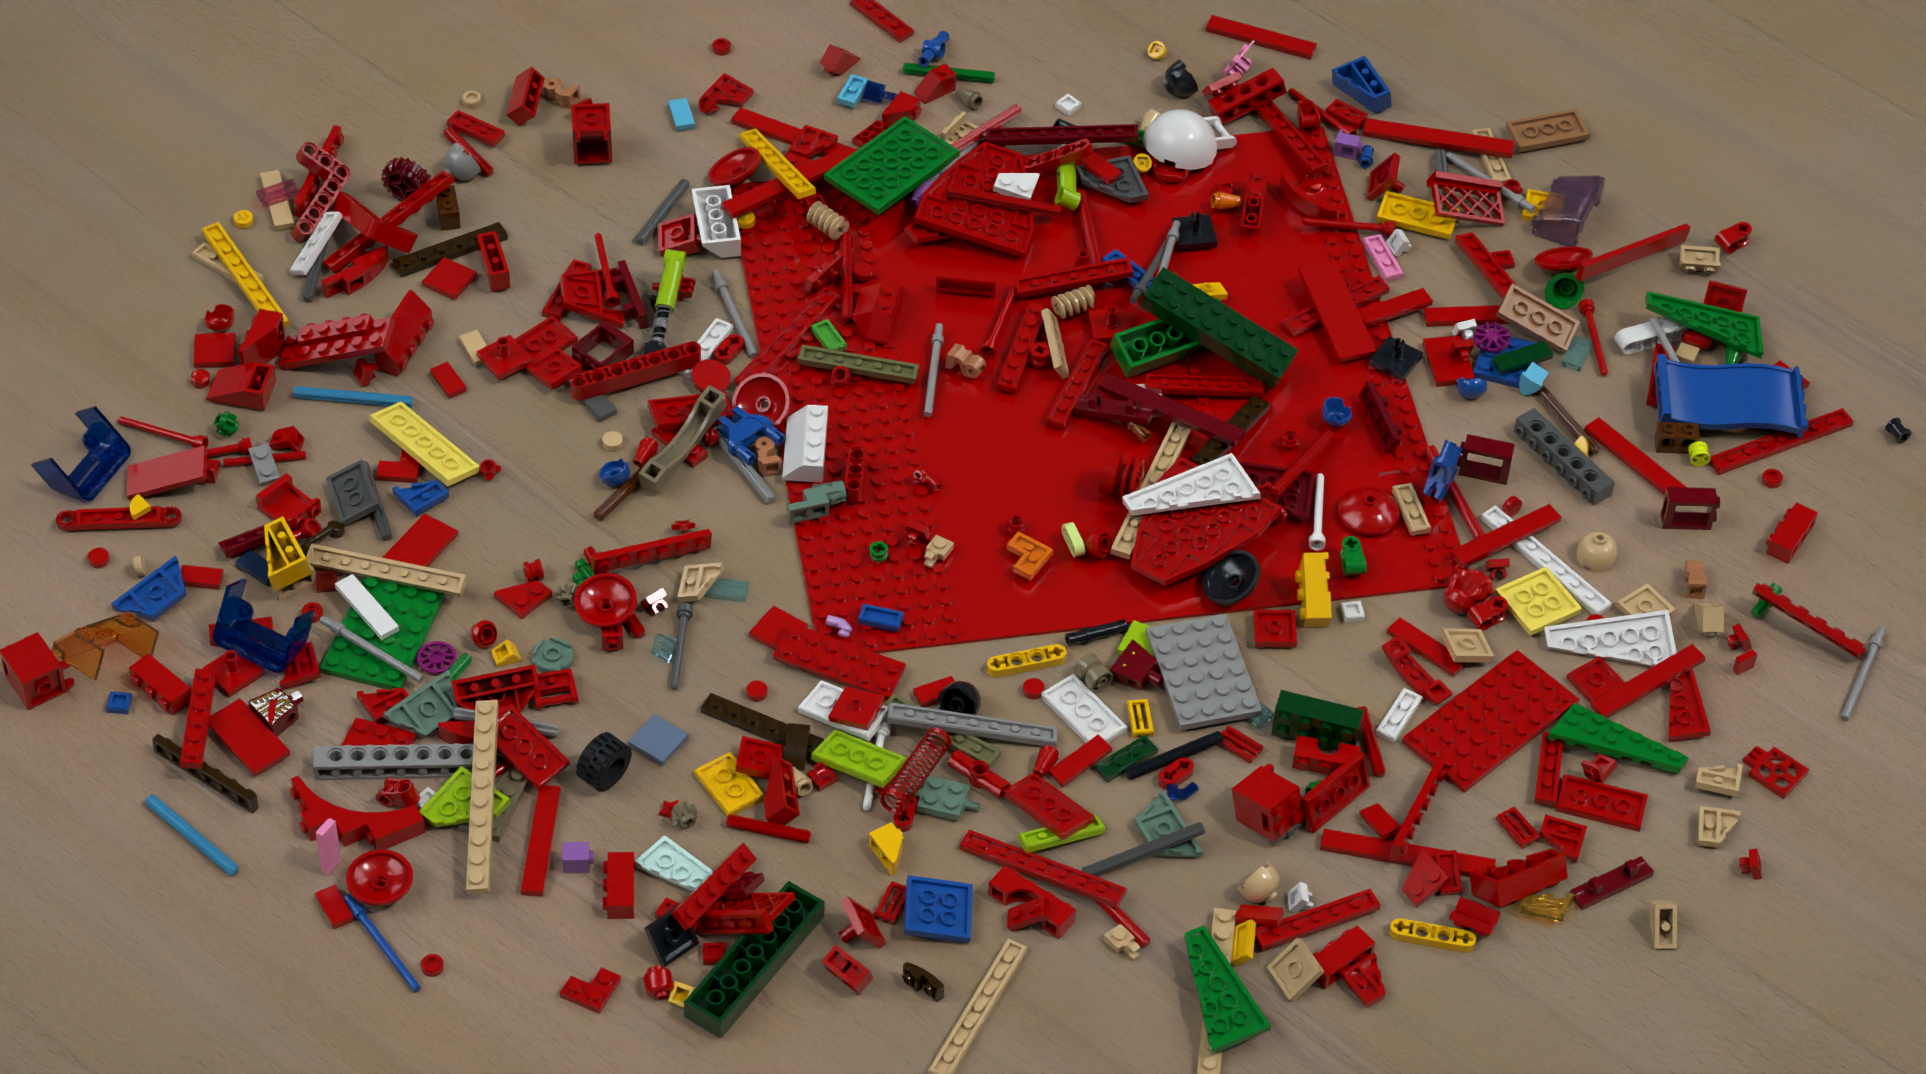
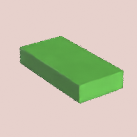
M829 319L811 325L812 333L823 348L837 351L847 349V343Z

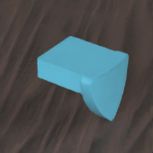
M1532 362L1526 372H1522L1520 376L1519 387L1521 394L1529 395L1540 390L1543 386L1542 382L1549 372Z

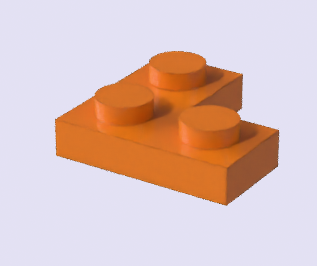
M1017 532L1007 544L1008 551L1021 557L1013 566V572L1030 581L1053 555L1052 548L1020 532Z

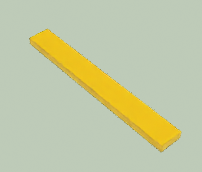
M756 128L739 134L740 141L746 147L758 149L761 154L760 161L798 199L816 194L815 187Z
M217 222L201 228L202 235L255 310L258 312L259 309L283 313L222 225ZM283 313L284 327L290 325L289 320Z

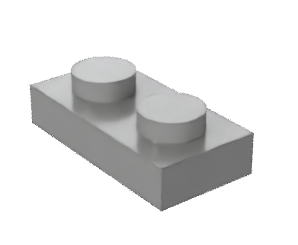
M266 443L248 448L260 487L272 484L278 480L280 476L269 444Z

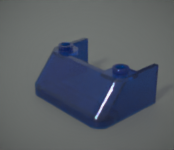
M96 406L79 410L75 413L87 427L83 434L82 442L89 452L69 476L53 458L37 461L31 465L52 490L81 502L94 500L131 455L130 445Z
M243 578L227 585L213 632L215 644L227 651H236L238 656L274 673L286 670L307 642L315 611L311 610L296 617L293 627L284 636L252 621L254 615L253 607L249 602L242 599L247 582L246 579Z

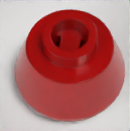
M1099 530L1088 536L1085 546L1091 555L1105 558L1111 551L1112 540L1105 531Z
M482 620L472 626L470 638L477 647L487 649L497 639V628L493 622Z

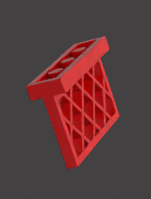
M1434 171L1426 180L1427 187H1430L1432 190L1436 216L1497 226L1505 224L1500 190L1503 188L1502 181ZM1438 189H1442L1447 195L1444 197ZM1453 191L1461 193L1464 197L1460 199ZM1470 194L1476 195L1480 200L1477 202ZM1448 196L1457 203L1455 206L1446 199ZM1487 197H1494L1495 204H1493ZM1465 198L1473 205L1471 209L1463 202ZM1481 201L1490 208L1488 211L1479 204ZM1441 203H1443L1450 211H1442ZM1459 205L1466 214L1460 213L1456 207ZM1476 208L1483 216H1477L1472 210ZM1492 210L1498 216V219H1494L1489 212Z
M794 892L751 893L747 898L727 900L725 894L697 920V924L702 934H769L774 929L772 921L796 897Z

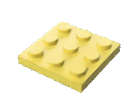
M1547 566L1495 590L1496 596L1504 597L1507 600L1508 611L1529 636L1543 631L1546 626H1554L1579 615L1582 611V607Z

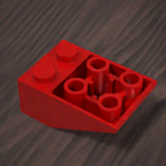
M259 309L257 316H254L252 319L250 330L246 331L243 344H240L238 348V356L241 359L240 365L252 362L267 364L280 355L286 341L283 313Z
M252 362L219 369L206 397V401L265 411L277 382L275 366Z

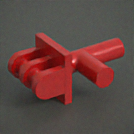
M682 274L678 290L679 301L682 302L683 298L692 297L696 284L694 278L684 277ZM653 282L652 290L658 291L660 283Z

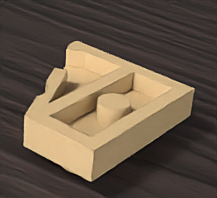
M1736 764L1735 768L1725 769L1724 765L1712 768H1698L1695 788L1737 797L1743 764Z

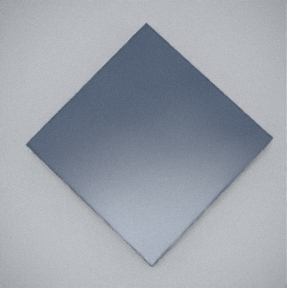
M654 714L628 741V746L663 766L689 739V734Z

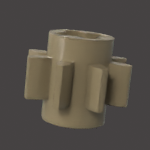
M566 582L563 587L558 586L556 600L563 607H574V595L579 586L573 582Z
M681 801L673 806L671 820L675 826L680 825L682 828H689L695 824L696 818H698L696 814L698 811L694 804L689 805L688 802Z

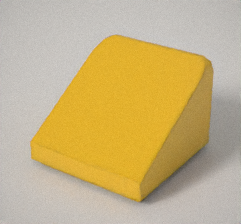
M508 639L491 650L498 667L521 660L516 645Z
M674 981V989L671 991L667 1002L684 1008V1001L694 991L695 987Z

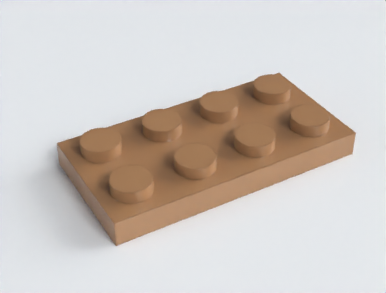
M1577 109L1506 122V129L1512 140L1515 141V146L1519 152L1588 140L1590 137V133Z
M1513 283L1508 288L1496 314L1500 319L1539 341H1544L1548 346L1562 354H1565L1580 323L1575 318Z

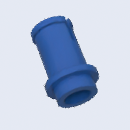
M1365 145L1362 148V154L1358 159L1362 168H1369L1373 164L1374 148H1371V145Z

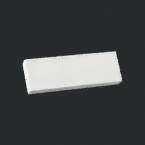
M1404 688L1377 728L1375 735L1394 744L1421 704L1423 696Z

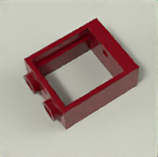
M605 320L572 345V358L582 364L588 371L624 361L634 353V339ZM602 341L617 349L602 362L587 354Z
M1467 434L1466 441H1461L1460 445L1463 448L1461 451L1463 455H1460L1457 461V466L1460 467L1459 475L1507 485L1515 444ZM1468 453L1503 460L1502 467L1467 460Z
M1667 487L1660 513L1662 529L1711 530L1713 522L1717 520L1716 509L1720 508V497L1716 494V488ZM1676 506L1708 507L1706 513L1675 512Z

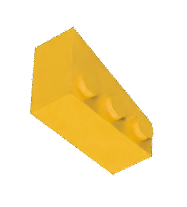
M1328 552L1303 553L1299 569L1295 571V581L1299 583L1300 588L1297 590V599L1301 601L1302 606L1299 609L1300 620H1303L1304 627H1329L1332 618L1331 594L1328 592L1327 583L1330 575L1329 572H1326L1325 566L1327 559H1329Z

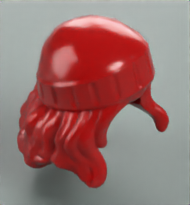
M1457 564L1454 567L1453 573L1448 578V586L1443 593V600L1451 612L1460 615L1466 614L1477 603L1485 602L1493 594L1494 589L1490 576L1484 574L1483 571L1478 572L1477 569H1462L1459 571L1461 565Z

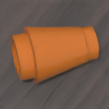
M1218 191L1213 193L1211 197V206L1217 211L1240 207L1241 204L1240 196Z

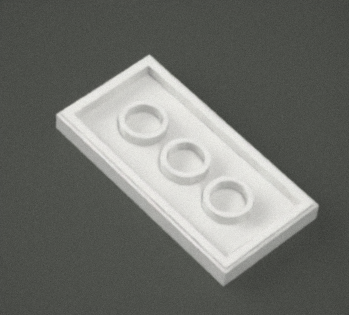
M1075 674L1070 675L1041 693V699L1085 743L1098 734L1109 743L1127 732L1128 727Z
M822 680L798 706V713L867 741L873 737L881 724L887 720L888 706L882 705L868 731L830 722L828 716L844 689Z

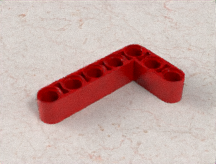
M305 142L296 153V160L325 182L292 229L291 235L297 242H305L312 234L351 174L349 167L313 142Z
M339 191L331 208L335 212H340L344 220L366 237L410 254L418 238V235L382 220L361 202L345 192Z

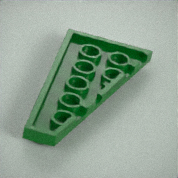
M1647 291L1645 295L1647 310L1757 358H1762L1764 351L1759 316Z
M1575 703L1568 709L1548 736V739L1552 741L1558 738L1566 740L1567 745L1581 744L1590 751L1620 759L1621 756L1630 757L1632 762L1640 764V761L1651 763L1654 768L1676 774L1682 771L1689 757L1679 751H1674L1660 742L1653 741L1641 733L1634 732L1622 724L1615 723L1603 715L1596 714L1584 706Z
M1205 925L1186 932L1184 936L1211 1055L1270 1031V1023Z

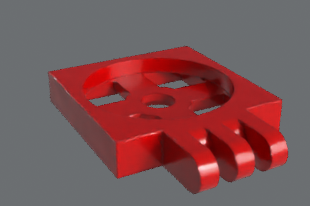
M1755 746L1743 758L1744 764L1752 768L1749 772V777L1782 799L1787 797L1809 771L1807 767L1774 746L1769 752H1766L1759 746ZM1776 760V761H1782V762H1781V763H1776V764H1774V763L1771 762V761ZM1762 766L1771 773L1767 778L1760 774ZM1790 766L1796 772V777L1788 773ZM1780 769L1783 774L1778 775L1775 773V770ZM1778 779H1783L1789 785L1781 788L1775 782Z

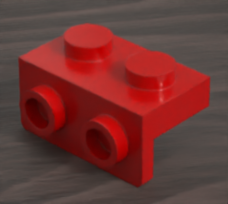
M1460 897L1456 908L1451 911L1449 920L1454 921L1453 925L1466 929V926L1475 929L1474 933L1486 937L1487 934L1491 935L1495 932L1501 912Z

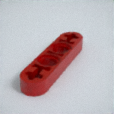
M1082 139L1029 157L1024 161L1026 172L1040 173L1087 157L1093 152V146L1088 139Z

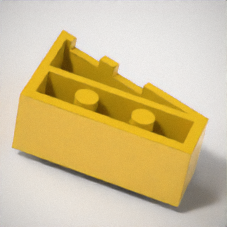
M282 516L264 525L269 571L268 578L274 592L313 574L303 551L284 517Z

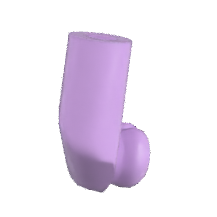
M828 615L826 625L839 628L838 635L848 638L849 633L852 631V627L845 619Z

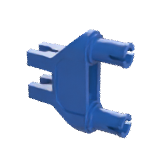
M739 406L732 409L734 416L731 417V420L724 415L717 419L720 425L717 426L716 430L728 440V453L732 456L740 457L747 465H751L757 456L746 447L754 443L758 438L767 436L777 446L780 443L782 444L786 438L784 434L774 427L773 421L768 417L748 414Z
M1445 439L1439 456L1434 458L1423 491L1424 494L1432 497L1433 491L1437 489L1434 497L1443 501L1457 473L1458 466L1456 464L1463 448Z

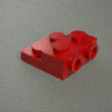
M694 213L658 224V251L661 256L665 255L666 249L684 251L686 255L701 251V237L697 217Z

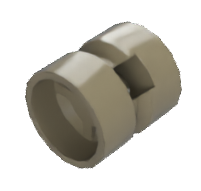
M1094 653L1083 656L1074 667L1075 674L1082 681H1086V686L1093 693L1104 690L1113 679L1112 672L1105 665H1102V662Z

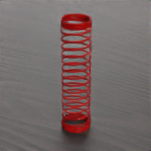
M934 727L930 728L889 783L886 790H884L880 796V802L888 812L893 814L904 812L927 777H929L930 773L939 763V760L949 749L951 739L944 730ZM930 732L940 733L941 735H943V736L945 737V739H944L942 736L938 735V734L930 733ZM929 735H936L942 738L946 743V747L944 748L940 741L929 737ZM930 739H933L940 743V745L943 748H940L937 745L933 744L930 741ZM926 748L932 750L936 755L930 753ZM923 752L930 755L933 759L928 758ZM921 757L927 759L929 763L925 762ZM917 761L922 762L926 767H923ZM914 765L920 767L924 772L918 770ZM911 769L918 772L921 776L916 775ZM909 774L913 775L917 780L913 779ZM905 778H908V779L911 780L914 784H911V783L908 782ZM902 782L909 785L912 789L906 787ZM900 787L904 788L908 793L904 792ZM886 794V797H887V799L889 800V802H890L891 804H893L894 806H896V807H898V808H903V809H901V810H896V809L891 808V807L885 802L884 795ZM887 794H890L897 802L902 803L903 806L895 805L890 801Z

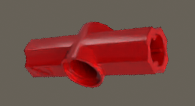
M956 750L948 761V766L968 778L972 787L983 788L998 799L1004 797L1003 790L1010 786V782L991 771L985 761L974 760L960 750Z

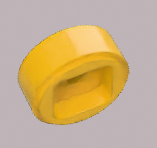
M1154 41L1149 45L1147 52L1153 60L1159 61L1166 56L1167 48L1162 42Z
M1138 154L1133 160L1140 174L1147 173L1152 166V160L1146 154Z
M240 210L233 216L234 224L238 228H248L254 222L253 214L248 210Z
M751 211L736 217L739 228L749 229L755 224V215Z

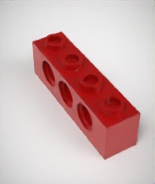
M1271 68L1208 100L1212 116H1218L1221 124L1225 125L1287 92L1284 79L1274 68Z

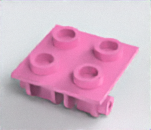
M1254 40L1249 46L1245 44L1239 51L1241 55L1237 53L1231 60L1230 64L1232 66L1228 64L1222 71V74H1224L1222 79L1238 71L1243 77L1252 65L1251 59L1246 58L1244 54L1254 43Z

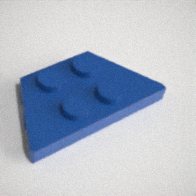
M172 557L112 602L113 609L155 620L186 597L187 594L177 557Z

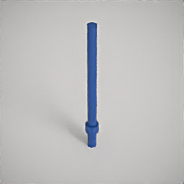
M347 894L343 899L351 909L353 917L362 923L414 993L418 992L421 986L366 915L367 911L361 904L358 905L351 894Z

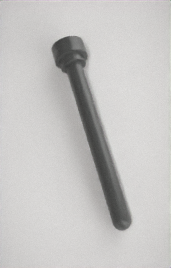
M688 603L678 604L676 611L679 626L670 688L672 690H676L679 685L687 623L693 617L694 607Z

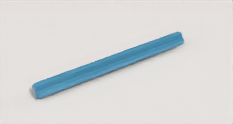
M295 386L293 391L295 398L381 406H392L398 402H403L409 408L413 406V397L405 395Z
M151 794L145 799L146 805L228 875L234 876L235 873H238V865L156 795Z

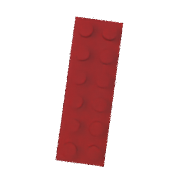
M791 622L788 623L773 653V660L851 688L884 695L885 700H888L893 695L906 669V663Z

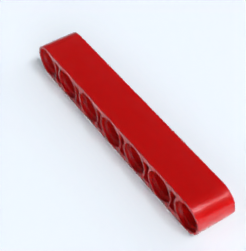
M690 341L576 374L570 379L571 397L582 401L692 369L701 361V346L697 342Z

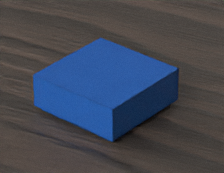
M111 691L106 706L107 713L128 715L133 698L132 693Z

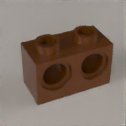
M450 185L447 190L442 191L436 196L441 231L461 229L455 186Z
M1658 422L1654 437L1656 453L1689 454L1688 447L1690 444L1700 440L1698 423Z

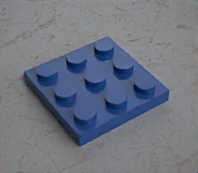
M1511 337L1509 346L1501 352L1491 353L1480 349L1473 372L1475 378L1520 389V376L1522 372H1526L1528 367L1500 375L1492 364L1491 359L1493 356L1535 344V342Z
M908 875L906 879L904 934L969 943L971 939L973 884Z

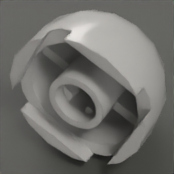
M454 143L444 156V164L447 168L445 172L460 181L470 180L481 171V168L470 154L467 155L464 152L465 149Z

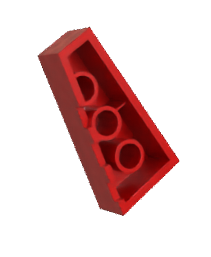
M1554 849L1527 855L1526 860H1509L1505 866L1496 867L1495 864L1487 866V871L1479 873L1477 869L1469 871L1472 895L1496 907H1506L1513 901L1522 900L1527 895L1541 892L1544 888L1557 885L1560 881L1568 878L1566 856Z

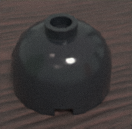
M1179 59L1166 70V83L1164 86L1169 94L1173 92L1176 96L1184 98L1193 95L1199 91V88L1192 74L1184 69L1186 65Z
M966 681L951 682L943 688L938 696L941 706L939 710L977 715L981 707L979 691L974 685Z

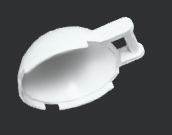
M1185 109L1169 110L1157 116L1148 125L1143 135V144L1153 157L1163 163L1167 159L1176 163V168L1187 170L1201 169L1213 163L1217 149L1232 148L1237 143V139L1227 132L1218 116L1202 117L1193 111ZM1215 128L1222 137H1216L1213 129Z

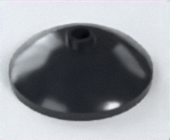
M1234 550L1229 552L1225 558L1209 566L1205 571L1202 581L1205 595L1210 601L1218 605H1232L1242 601L1254 591L1260 580V564L1255 556L1247 551Z

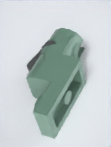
M843 481L813 484L811 488L804 489L802 502L788 504L787 518L789 524L829 516V506L847 501Z

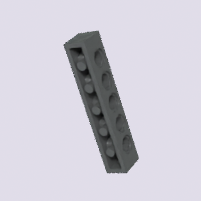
M1533 408L1516 418L1514 427L1516 435L1522 438L1532 450L1537 452L1545 462L1551 465L1559 475L1566 479L1593 506L1612 495L1615 482L1540 412Z

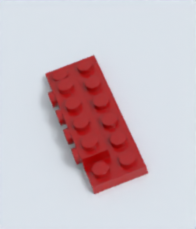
M362 313L355 318L343 317L339 321L326 320L324 323L317 325L309 323L307 326L300 328L299 334L287 336L278 366L281 370L385 352L395 321L392 317L373 320L371 315Z

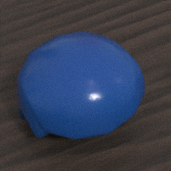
M1462 377L1460 380L1457 379L1458 393L1467 399L1479 398L1487 391V381L1479 378L1466 380Z
M1330 397L1324 401L1321 416L1330 426L1343 427L1352 418L1350 406H1344L1342 398Z
M620 458L618 461L605 463L600 469L599 476L605 485L618 487L628 480L630 469L628 463Z

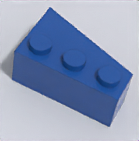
M1366 56L1332 69L1333 85L1373 113H1378L1391 107V91Z

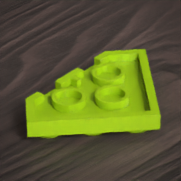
M461 766L419 810L424 820L434 827L469 823L472 773ZM497 789L494 790L493 819L498 818L511 804L510 798Z

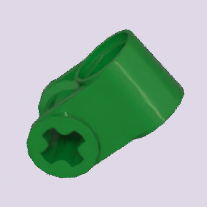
M1354 536L1345 537L1342 541L1343 549L1340 552L1344 575L1366 574V559L1363 556L1359 539Z

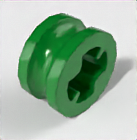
M881 541L873 542L870 545V558L876 562H882L887 559V544Z

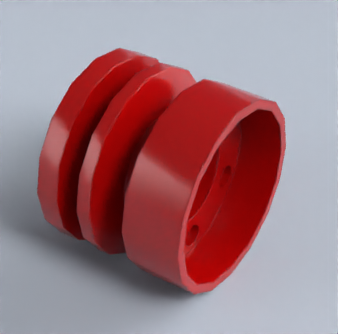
M1110 451L1103 467L1099 491L1114 495L1119 487L1120 497L1122 498L1127 494V491L1130 494L1140 490L1144 479V459L1138 458L1134 466L1135 458L1131 456L1127 464H1124V454Z

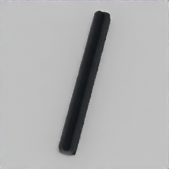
M1220 731L1213 732L1127 767L1125 774L1129 780H1132L1171 764L1179 758H1186L1223 742V736Z

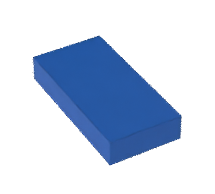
M863 604L858 624L899 632L904 612Z

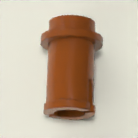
M1127 422L1129 432H1133L1141 442H1146V439L1148 440L1151 437V432L1142 424Z

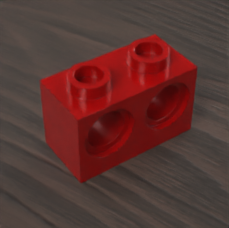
M836 944L821 961L826 970L858 995L862 993L873 979L870 970Z

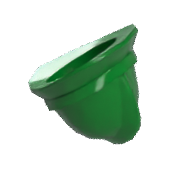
M1570 273L1556 275L1547 283L1545 299L1555 308L1566 309L1572 307L1581 300L1584 294V281H1578L1575 278L1576 275Z

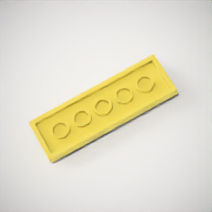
M398 402L370 415L369 422L446 486L455 484L479 472L480 466L403 402Z

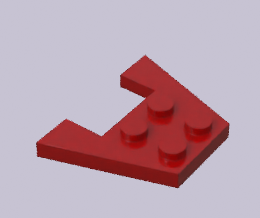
M617 267L609 268L611 278L618 276ZM602 269L561 275L560 284L563 308L600 322L605 320L614 327L623 328V311L603 308L601 285H605Z

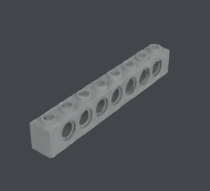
M474 744L314 746L315 780L451 778L461 766L472 773Z

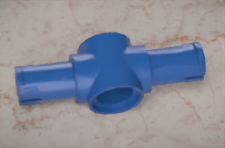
M940 31L937 37H934L932 40H924L922 55L918 58V63L921 67H927L936 58H943L945 43L949 40L948 32Z

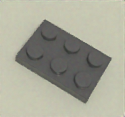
M362 459L326 477L340 521L344 526L381 508L366 463Z

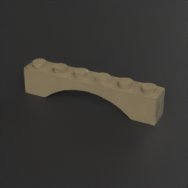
M708 385L697 399L689 417L677 435L660 453L650 458L639 472V481L642 487L656 495L660 492L727 407L726 394Z

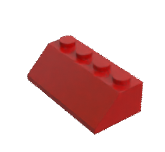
M410 289L391 316L395 324L387 350L375 353L378 371L396 377L400 375L402 370L406 369L409 359L415 355L419 344L424 342L428 330H431L434 326L432 309Z

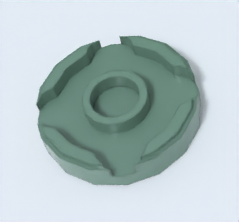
M550 638V640L539 641L532 650V663L542 673L569 669L574 661L572 647L563 639Z

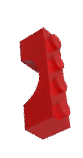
M1004 865L989 881L988 895L1005 906L1015 902L1026 903L1042 896L1049 899V918L1042 920L1041 928L1058 939L1075 923L1076 909L1071 904L1061 901L1053 893L1045 891L1034 881L1024 878L1014 869Z

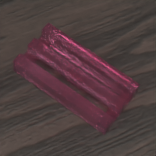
M290 179L257 190L256 196L265 208L297 197L299 190L294 181Z

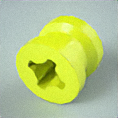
M1697 441L1688 447L1692 465L1704 466L1710 462L1711 457L1708 452V445L1705 442Z

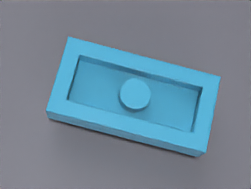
M851 74L837 97V103L855 108L869 85V79Z

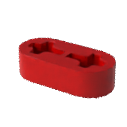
M737 334L729 335L715 349L714 360L724 365L730 364L743 350V338Z
M1185 757L1179 758L1164 768L1159 774V786L1165 790H1172L1193 775L1194 770L1192 760Z
M915 796L903 813L894 814L893 824L902 832L909 831L913 826L917 803ZM900 802L896 803L898 806H903ZM902 816L906 817L905 823H901Z

